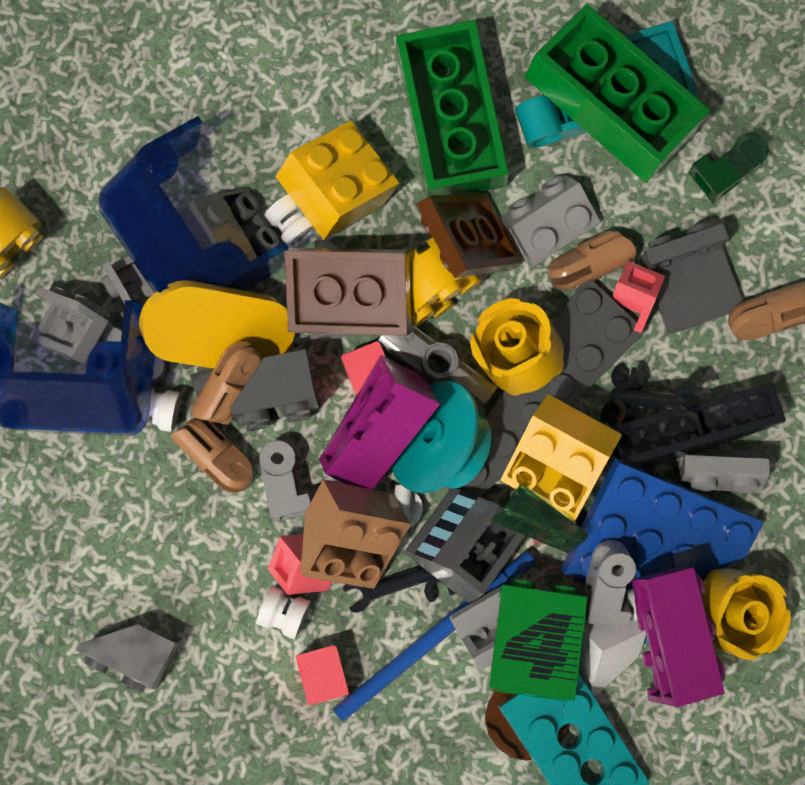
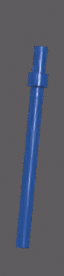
M525 551L499 572L484 595L507 583L510 579L522 576L537 564L536 561ZM464 601L334 707L333 710L341 721L344 722L453 633L456 629L450 620V616L471 603Z

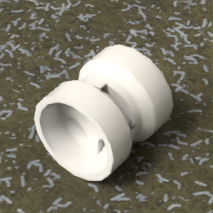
M289 194L276 201L265 213L269 223L272 226L278 227L282 232L281 239L288 248L298 246L316 232L315 228Z
M140 384L134 397L131 424L145 427L152 423L157 425L162 431L173 432L180 410L181 393L167 390L164 393H156L153 387Z
M271 586L260 609L256 624L268 629L271 627L279 628L283 635L295 640L303 625L311 601L301 597L290 598L286 596L284 590Z

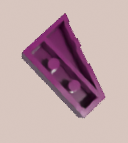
M380 355L319 458L325 474L344 484L373 489L376 484L381 483L387 470L440 405L424 377Z
M676 567L632 579L638 628L641 631L645 630L650 650L642 653L643 665L645 667L652 666L654 687L647 689L648 701L681 707L725 694L722 683L726 678L724 666L721 660L716 657L712 640L715 639V629L712 620L705 614L702 598L705 596V589L702 579L695 573L694 567Z

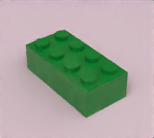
M588 4L584 5L534 55L524 76L646 184L697 131L711 111Z
M476 20L396 35V53L426 197L432 195L470 194L506 187L509 174Z

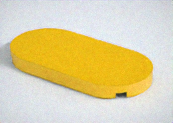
M189 280L168 284L169 288L161 293L156 291L144 304L139 317L141 335L144 338L145 344L154 355L165 361L212 369L216 366L224 350L235 342L247 341L259 351L261 360H263L264 357L288 353L295 336V332H288L287 309L276 298L269 295Z

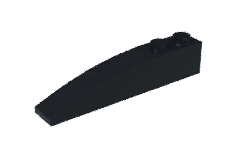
M774 383L763 384L688 405L687 410L698 415L697 420L693 422L678 417L670 410L609 427L622 434L597 482L604 481L615 458L641 469H646L785 423L786 418Z

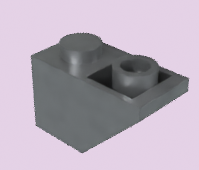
M137 624L82 642L77 651L87 656L83 662L86 665L104 674L107 673L110 667L124 675L121 680L123 684L143 693L146 686L151 689L158 688L180 644Z

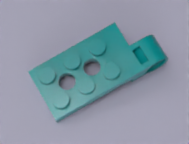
M673 20L624 35L697 98L699 93ZM545 95L526 100L515 108L528 148L547 146L587 133Z
M579 673L575 700L572 702L514 694L498 705V708L548 785L650 784ZM565 724H573L578 730V739L573 746L564 748L558 742V731ZM596 759L601 766V774L596 781L586 783L580 774L581 767L587 760Z

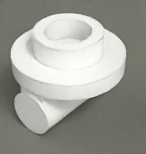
M395 485V489L389 493L395 495L411 523L410 527H412L421 518L423 511L422 501L417 493L404 488L402 485Z

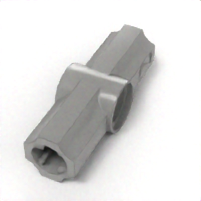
M412 323V333L408 336L382 335L377 342L381 344L382 349L410 370L422 375L428 385L440 381H452L464 386L473 396L478 412L497 388L461 361L456 351L450 345L434 341ZM436 358L441 360L445 365L446 372L436 373L432 371L427 363L428 359Z

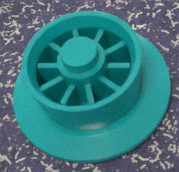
M440 381L429 385L440 405L391 465L397 481L404 488L412 492L423 494L434 492L442 487L448 489L460 488L477 476L487 460L491 447L490 425L487 419L478 412L476 402L471 393L464 386L456 382Z

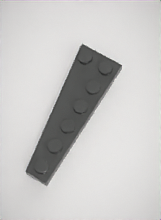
M593 280L583 283L578 287L553 322L564 346V367L562 372L544 387L530 393L513 396L504 391L486 417L491 429V447L487 460L472 481L457 489L482 498L502 478L532 416L546 395L549 394L572 407L646 332L644 329L642 333L634 331L637 322Z

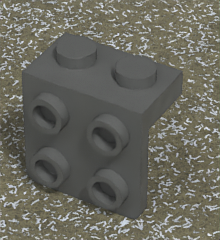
M710 222L701 223L686 231L687 236L673 240L671 235H667L648 243L649 248L645 250L640 262L643 267L665 276L655 302L665 329L669 333H677L729 315L735 306L743 302L723 250V246L729 239L723 223L711 227Z

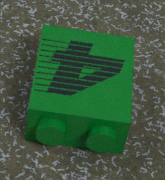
M510 579L509 586L502 585L498 593L500 602L491 671L488 673L486 690L565 702L574 701L587 597L578 596V589L568 586L553 585L552 592L536 590L535 582L519 579Z

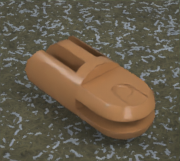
M613 228L577 244L576 249L551 261L547 268L548 277L551 278V284L556 289L569 290L590 280L596 281L602 278V276L625 266L627 260L632 262L636 256V248L621 232Z
M799 282L763 294L735 306L728 318V325L733 334L741 340H755L805 324V282Z
M247 341L235 342L224 350L192 406V416L199 420H208L209 422L224 425L230 424L233 419L232 404L262 361L259 351Z
M194 417V419L189 420L182 428H179L171 435V439L225 492L235 494L247 489L253 480V465L249 459L212 422L199 420Z

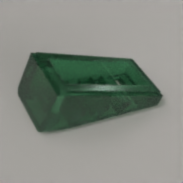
M523 484L517 486L504 498L491 518L493 522L566 553H570L588 537L587 532Z

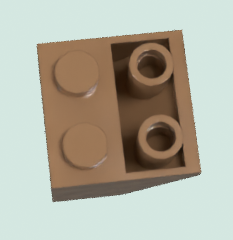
M323 479L305 512L300 570L302 576L374 589L411 525L395 495Z

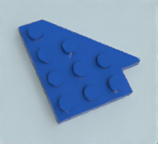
M615 458L566 556L561 570L565 575L585 582L594 549L606 540H617L626 546L634 560L636 573L633 579L676 567H694L695 573L702 577L714 569H721L745 559L764 522L753 514ZM632 580L626 585V590L633 589Z

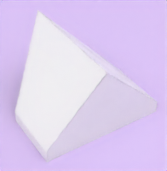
M630 619L628 628L590 624L585 620L578 673L594 697L639 657L646 632L638 628V621Z

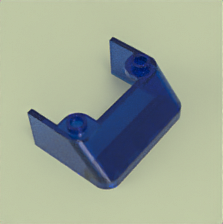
M199 116L144 145L103 186L99 194L98 208L101 215L154 293L156 291L161 293L169 288L168 284L181 280L196 281L246 291L280 271L285 260L284 251L289 249L284 241L251 261L239 246L231 242H219L203 250L160 185L175 175L178 167V158L197 148L203 123Z
M125 300L121 342L106 341L99 343L89 353L86 374L13 371L18 310L0 303V426L13 431L133 436L141 432L149 419L155 355L145 344L139 329V317L143 305L134 300Z

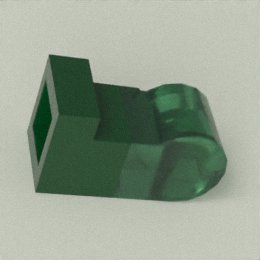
M746 132L740 135L731 150L712 163L705 154L692 164L688 173L713 204L759 170L768 156V143L760 134Z

